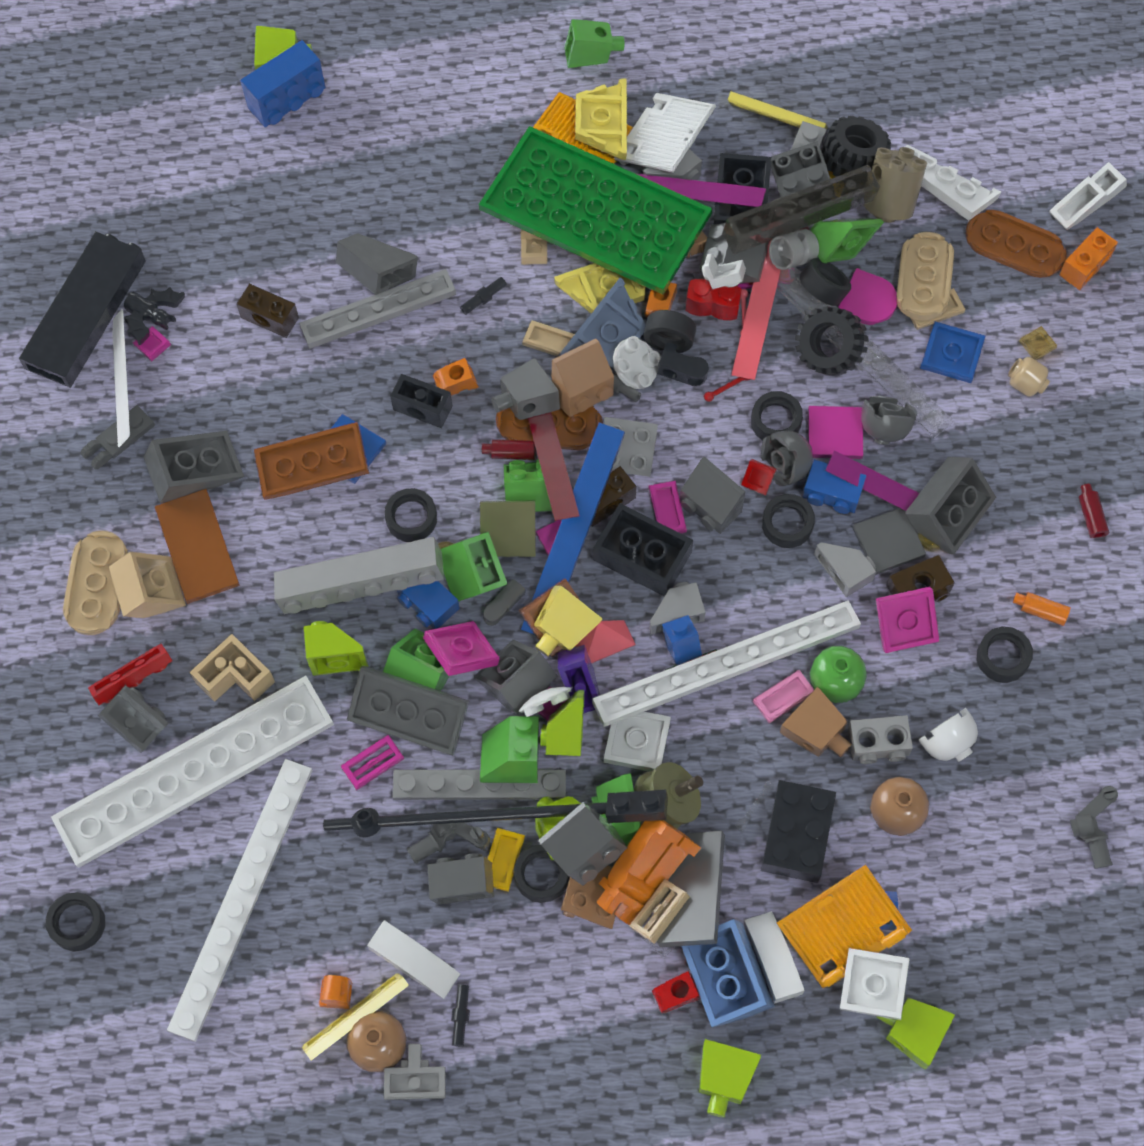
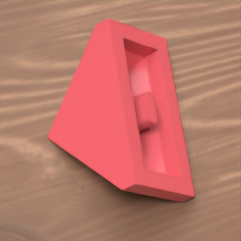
M616 620L601 621L575 647L585 645L591 663H594L636 644L625 621Z

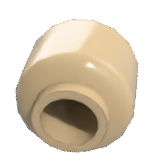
M1026 357L1023 360L1019 358L1008 373L1010 385L1028 397L1035 395L1037 392L1042 394L1050 383V380L1047 379L1049 372L1047 367L1032 357Z

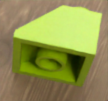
M316 621L311 623V625L304 626L306 659L313 676L359 671L363 665L369 667L363 646L333 623Z
M578 690L549 716L548 723L542 725L540 745L546 746V755L581 756L584 690Z

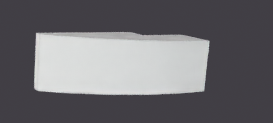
M1108 162L1091 178L1088 176L1057 203L1049 213L1068 230L1121 192L1127 186V179Z
M773 912L744 920L774 1004L802 995L804 987Z
M385 920L367 945L370 951L443 999H445L460 976V973Z

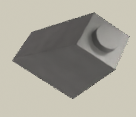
M359 233L339 240L337 243L336 263L375 295L412 280L416 276L418 257L415 254Z

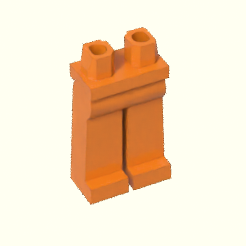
M664 820L644 821L628 844L627 849L611 869L608 879L603 877L599 882V885L605 891L596 903L611 915L615 911L614 914L619 919L630 925L663 880H669L686 856L690 854L695 857L701 847Z

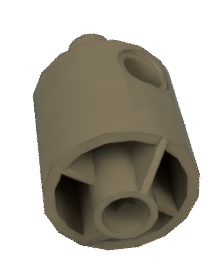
M882 147L877 149L863 205L866 210L877 219H882L883 222L892 223L896 220H906L914 214L927 161L915 156V151L911 148L900 147L899 151Z

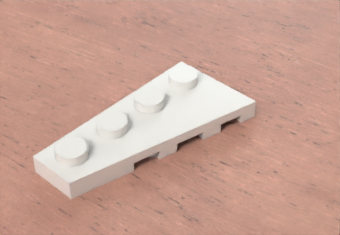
M909 145L905 146L913 149L915 156L927 161L921 186L968 221L999 198L1001 191L995 188L990 191L980 186L981 181L973 177L971 180H968L957 174L959 170L951 166H940L936 164L937 159Z

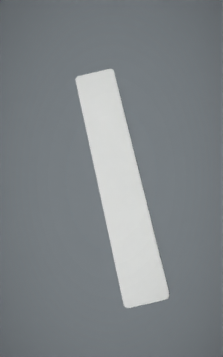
M123 309L114 317L112 331L118 447L130 436Z

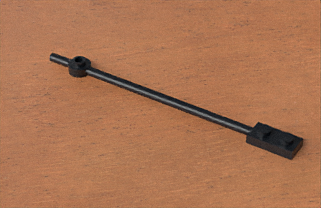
M666 789L608 793L607 802L586 803V805L600 815L605 814L607 823L666 820L668 795ZM580 804L379 816L378 812L373 808H363L358 810L352 818L324 819L323 828L324 831L353 829L357 836L366 838L375 835L382 827L566 817Z

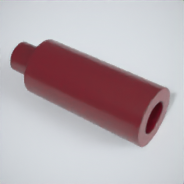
M492 439V444L482 443V454H491L492 459L535 460L536 447L534 441Z
M1084 484L1080 487L1082 494L1078 498L1090 538L1107 536L1110 532L1097 491H1093L1091 484Z

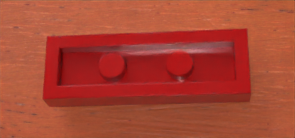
M160 643L94 683L88 689L98 706L103 703H110L124 686L128 688L138 686L145 677L152 673L163 671L168 663L172 662V659Z

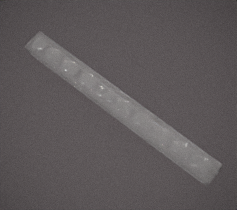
M796 267L780 271L777 289L804 316L813 315L812 310L816 308L822 309L825 306L836 307L825 304L811 295L800 281L801 272ZM833 325L827 328L823 334L840 350L843 345V334L838 326ZM870 339L869 342H864V347H868L867 353L862 352L861 357L864 359L861 363L856 362L855 366L888 397L898 399L897 405L905 407V404L908 403L913 406L917 411L915 423L929 437L934 440L953 424L954 421Z

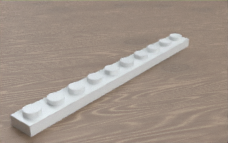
M848 600L595 697L592 703L603 727H606L859 629L861 623Z
M287 759L284 760L167 1028L168 1032L196 1042L311 776L312 768Z

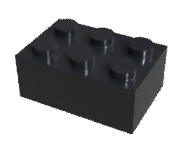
M620 503L593 547V560L665 597L692 553L693 539Z
M783 780L778 781L761 866L762 872L814 883L819 882L822 875L836 798L835 791Z

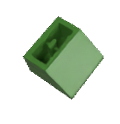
M539 459L536 462L527 463L523 460H513L509 464H504L506 501H535V512L552 511Z
M489 532L441 549L443 572L451 594L458 601L507 585Z

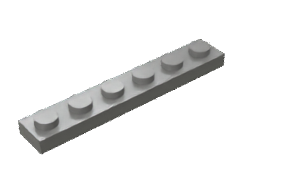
M444 269L302 321L299 324L307 345L311 349L455 296L456 289L447 270Z
M394 770L393 800H540L546 796H549L552 800H559L566 797V770H538V783H480V770Z

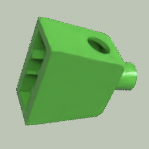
M571 19L564 47L567 67L573 68L608 63L611 51H624V36H612L610 24L607 22Z

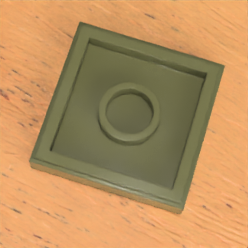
M480 501V534L489 532L498 557H536L535 501Z

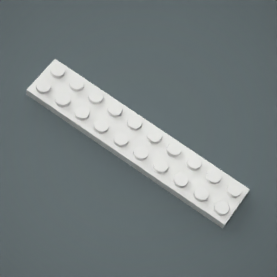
M304 676L51 816L75 865L80 868L332 727L334 723L307 676Z

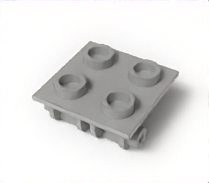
M604 417L603 424L625 431V436L612 471L621 466L627 474L650 477L658 424Z

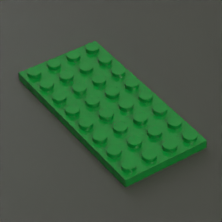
M531 126L528 127L479 203V210L664 295L712 215V208Z

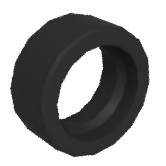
M819 258L810 260L800 274V281L804 288L816 299L830 306L839 305L851 290V283L846 275L830 262L823 263Z
M657 310L650 313L647 318L644 340L650 346L659 350H664L667 342L677 345L676 352L683 353L690 350L693 346L696 324L685 314L671 310Z
M783 391L768 392L763 394L754 404L751 415V427L755 435L762 441L765 437L779 431L799 433L803 420V409L799 401L791 394ZM771 405L787 408L793 417L791 426L783 430L768 428L761 421L763 410Z
M406 488L396 492L389 498L385 506V521L390 533L404 542H413L427 538L434 531L437 524V510L433 499L425 491L416 488ZM406 502H418L425 507L427 519L421 526L414 529L400 527L395 520V513L398 507Z
M782 494L774 497L768 502L762 517V529L766 538L772 544L781 548L801 546L809 539L815 524V513L812 506L804 498L795 494ZM784 507L798 510L804 518L803 529L793 535L777 531L772 524L774 513Z
M1001 626L990 630L984 635L977 649L976 660L980 670L988 678L996 682L1009 683L1018 680L1026 673L1033 660V648L1030 640L1023 632L1013 627ZM998 640H1008L1014 643L1021 652L1019 665L1010 670L995 666L988 657V649L992 643Z
M541 844L532 845L522 851L516 860L514 867L516 886L520 893L530 901L538 903L551 902L563 894L568 886L569 876L555 860H552L559 869V877L555 885L547 890H537L529 886L524 875L528 863L538 857L550 858Z
M79 892L67 893L57 898L49 907L46 915V930L50 938L63 949L73 952L83 951L95 945L102 937L106 926L105 914L101 906L89 895ZM74 905L85 906L93 916L91 929L78 939L65 937L59 929L61 914L65 909Z

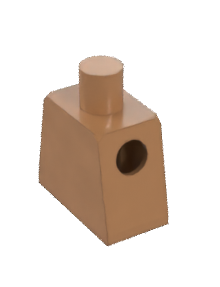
M818 687L789 716L780 729V733L818 757L829 747L841 758L852 745L840 735L846 727V719Z

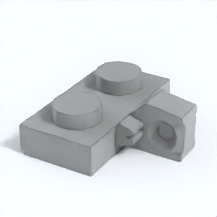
M408 1044V1060L401 1061V1068H384V1100L446 1099V1067H429V1060H422V1045Z

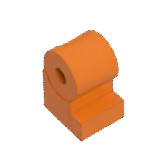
M670 283L664 295L654 290L650 291L645 312L646 318H648L650 313L657 310H671L677 294V284Z
M466 358L451 363L433 374L436 387L451 392V395L458 394L466 389L479 388L473 370Z
M337 975L324 976L319 1006L350 1009L353 985L351 979Z

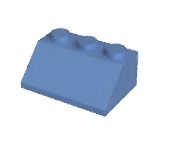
M733 919L719 925L717 944L681 946L711 1027L746 1019L775 1007L742 922Z

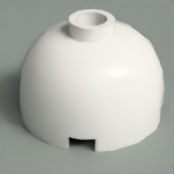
M967 708L960 711L962 717L958 713L931 730L930 732L934 736L927 740L925 736L919 739L931 756L943 761L956 758L959 762L973 753L970 747L977 740L978 730L977 724Z

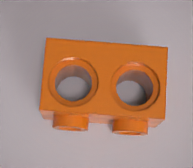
M1097 227L1066 259L1059 276L1078 290H1081L1112 257L1118 242Z

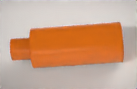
M1016 592L1012 602L1022 606L1021 611L1061 626L1065 625L1071 609L1069 606L1027 592L1026 596Z

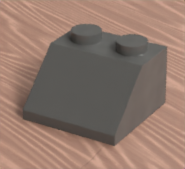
M734 222L713 224L710 226L700 270L702 271V265L705 263L707 254L713 253L718 266L743 260L746 271L743 281L740 283L760 282L770 236Z
M703 457L681 489L680 500L682 507L688 513L692 514L695 512L702 518L701 522L708 530L713 531L715 529L719 534L742 513L745 490L706 457Z
M513 639L497 654L500 658L498 665L481 669L474 678L505 708L519 714L520 708L532 696L546 690L558 675L541 652Z
M584 802L538 840L565 873L582 886L593 880L608 864L616 861L620 854L627 849L626 844L612 823H607L603 816Z

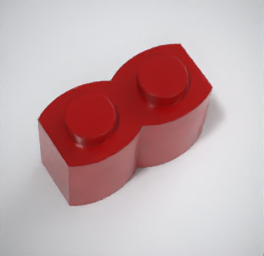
M690 280L686 299V312L702 317L712 315L717 319L726 321L736 320L742 289L738 286H723L712 289L708 280Z

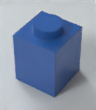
M689 615L662 624L666 646L676 665L702 656L699 634Z

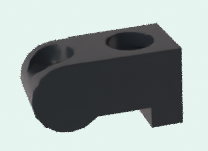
M667 342L658 363L657 374L691 386H701L704 384L709 370L707 361L701 357L691 358L676 352L677 345Z

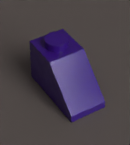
M585 645L558 652V670L564 686L572 688L568 692L570 697L578 690H584V713L594 711L595 708L592 700L600 696L594 668Z

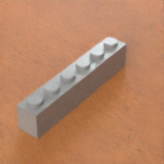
M431 537L274 572L275 601L284 614H293L315 607L322 608L333 603L349 602L356 598L377 596L384 592L404 590L407 587L421 584H431L434 581L444 580L442 551L435 538Z

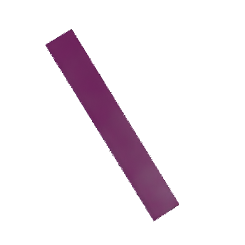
M637 174L694 200L761 207L766 188Z
M835 450L825 470L857 487L860 473L867 475L863 490L905 511L920 494Z

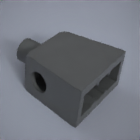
M532 359L502 376L500 379L501 394L491 398L492 405L497 413L510 408L517 419L520 420L560 409L559 390L536 359Z

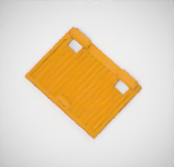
M558 92L533 128L614 164L617 161L614 159V156L575 139L576 99ZM627 124V136L629 135V133H630L631 130L633 129V127L630 126V125H628V124Z
M866 864L777 922L779 928L822 988L830 987L845 977L849 948L879 953L897 944L912 931ZM892 920L897 929L885 936L880 927ZM833 959L837 968L826 974L821 965Z

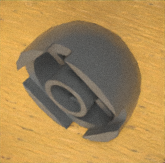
M871 396L869 401L865 399L861 412L863 428L879 444L888 445L890 442L902 440L910 433L915 424L917 411L913 406L908 403L905 404V407L897 405L898 399L891 397Z
M794 431L775 432L765 437L761 445L762 461L767 460L771 467L782 471V474L776 471L773 480L776 484L780 486L792 485L807 476L811 470L813 463L812 448L801 434Z

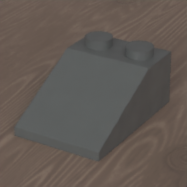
M227 430L152 440L143 456L160 503L168 502L203 489L208 491L244 477Z

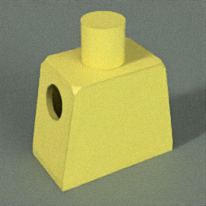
M554 586L534 624L544 634L535 648L548 657L557 645L564 650H571L602 621V618L564 587Z

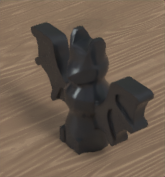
M171 287L165 291L151 289L150 295L146 298L134 291L129 293L124 301V309L131 313V315L124 317L125 323H128L130 326L127 330L128 336H132L137 340L138 345H142L150 336L149 329L143 323L144 320H151L155 325L168 330L167 324L170 321L176 322V318L157 307L169 306L177 308L185 298V293L175 292Z

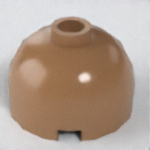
M895 777L888 779L878 786L872 796L870 809L874 820L882 830L892 835L904 836L922 827L928 817L929 800L927 793L919 783L910 778Z
M375 1011L360 1018L347 1034V1050L352 1061L359 1068L369 1072H384V1068L395 1067L405 1053L407 1035L402 1024L393 1015L383 1011Z

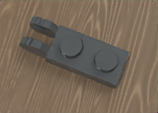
M136 405L129 411L130 436L120 447H118L116 421L98 435L96 440L88 442L80 453L86 459L103 447L106 451L100 452L91 462V466L98 470L110 459L116 458L155 426V423Z

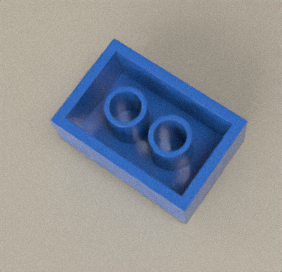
M303 40L240 80L248 109L264 127L270 124H277L285 114L291 110L297 111L305 101L311 97L316 98L320 96L326 88L320 59Z

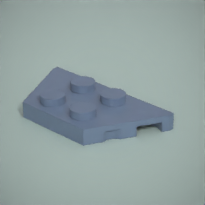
M622 278L618 279L558 356L596 338L603 349L611 370H615L613 364L615 348L621 341L631 336L640 338L646 326L642 317L638 315L637 307L633 299H630Z

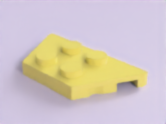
M625 78L619 79L617 85L608 88L604 84L596 87L594 90L577 93L575 109V139L622 160H626L627 79Z
M595 263L554 277L555 285L590 313L595 310L619 278L624 280V287L634 303L644 301L645 286Z

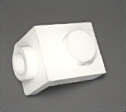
M713 253L707 254L705 263L702 265L703 276L705 280H709L712 289L738 285L743 281L746 271L743 260L718 266Z

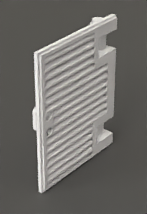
M656 93L653 97L655 103L653 108L647 107L627 136L626 160L615 156L614 159L618 160L622 165L631 163L674 173L716 105Z

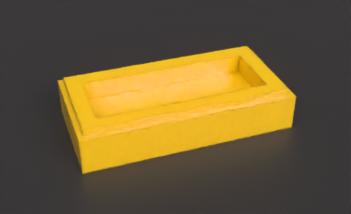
M497 828L488 856V860L492 862L494 888L509 892L514 876L515 863L521 853L525 835Z

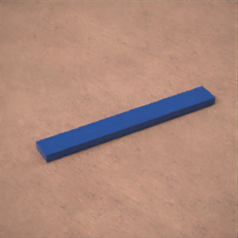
M598 423L573 490L579 517L562 519L532 601L562 579H566L570 583L624 439L625 431ZM524 620L521 630L535 635Z

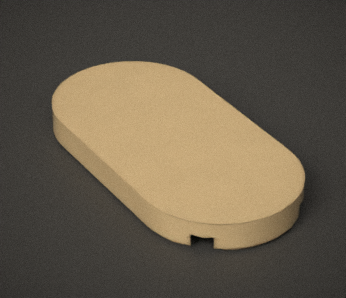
M933 232L915 234L914 238L908 239L902 247L896 300L901 312L915 320L928 321L938 318L947 310L949 305L954 249L949 242L948 244L945 241V237Z
M100 530L88 534L86 538L80 540L75 545L72 553L63 614L69 626L83 635H97L109 629L117 620L120 612V604L109 566L125 556L128 550L123 541L112 532Z

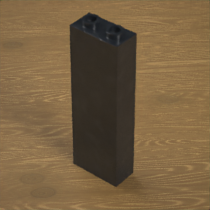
M95 231L21 353L19 360L25 370L69 388L72 387L146 262L142 249L134 243L129 242L127 244L119 241L111 234L104 235Z

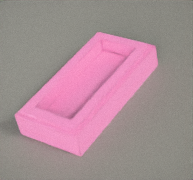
M798 670L754 698L753 702L770 724L801 704L814 689L802 672Z

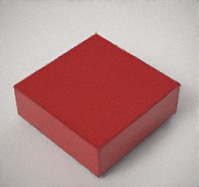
M751 459L741 486L767 495L777 469Z

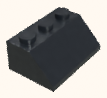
M720 153L717 183L766 188L761 207L715 202L713 224L734 222L754 230L766 226L771 157Z

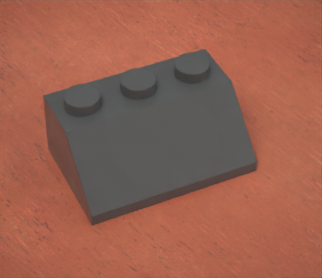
M947 457L907 509L905 515L919 535L945 552L954 555L996 499V496L973 458Z

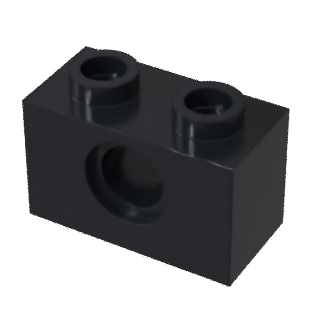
M402 373L390 395L394 411L441 429L453 407L451 392Z

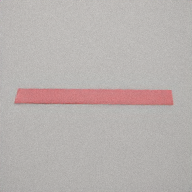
M765 232L770 236L769 245L773 238L780 236L779 234ZM769 245L760 282L753 283L732 376L755 380L781 271L770 259Z

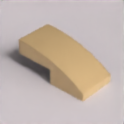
M521 229L522 265L547 264V241Z

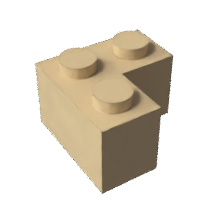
M233 634L190 672L195 683L214 702L235 683L254 701L275 683L270 670Z

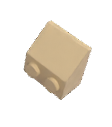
M129 552L109 566L123 617L147 618L186 606L170 556Z

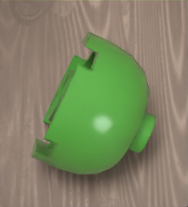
M831 646L821 651L814 659L810 670V681L814 690L818 687L834 703L848 702L856 698L863 690L867 678L866 665L861 656L853 649L844 646Z

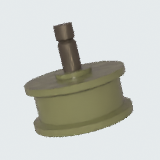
M666 762L657 766L654 771L641 775L635 783L634 791L666 789L668 805L667 818L664 821L678 829L681 824L690 823L699 815L701 797L698 788L703 786V779L699 775L692 778L680 765Z

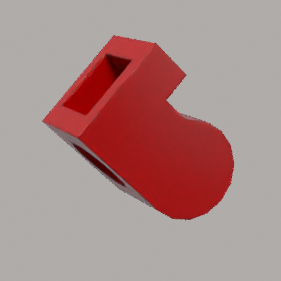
M689 971L666 981L652 990L661 1013H667L701 999L692 973Z

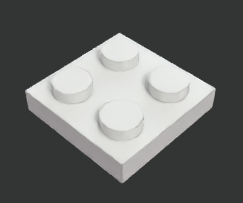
M642 712L611 724L604 763L644 771H654L657 766L662 764L671 717Z
M849 948L840 1010L901 1020L910 959Z

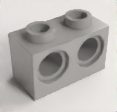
M908 715L851 720L849 723L848 734L849 741L852 744L850 747L852 761L860 760L861 764H872L877 762L879 758H888L890 762L905 760L906 756H909L913 749ZM895 735L901 740V744L894 745L889 742L887 737ZM868 738L872 741L873 746L864 747L860 744L859 739Z

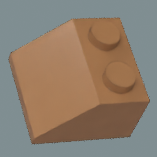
M596 338L552 360L551 381L559 390L560 408L569 417L583 412L589 407L613 396L614 375Z

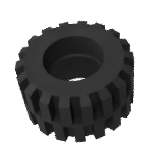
M855 116L841 117L839 120H835L829 129L821 150L827 170L832 171L835 177H840L846 182L852 181V183L856 184L859 182L863 184L868 183L877 149L882 147L891 150V140L888 138V133L883 131V128L880 125H876L874 121L866 120L860 116L858 118Z
M825 306L822 309L816 308L812 310L813 315H806L803 318L806 321L805 324H799L797 328L801 330L800 335H795V341H799V345L795 346L796 352L802 354L799 357L800 360L807 363L806 366L809 369L816 370L815 372L822 374L842 375L846 374L847 370H854L856 362L861 363L864 359L861 357L862 352L867 353L868 347H864V342H869L868 336L864 335V331L867 329L865 325L860 324L861 319L853 315L852 312L837 307ZM836 325L842 331L843 345L837 354L827 357L821 349V337L827 328Z

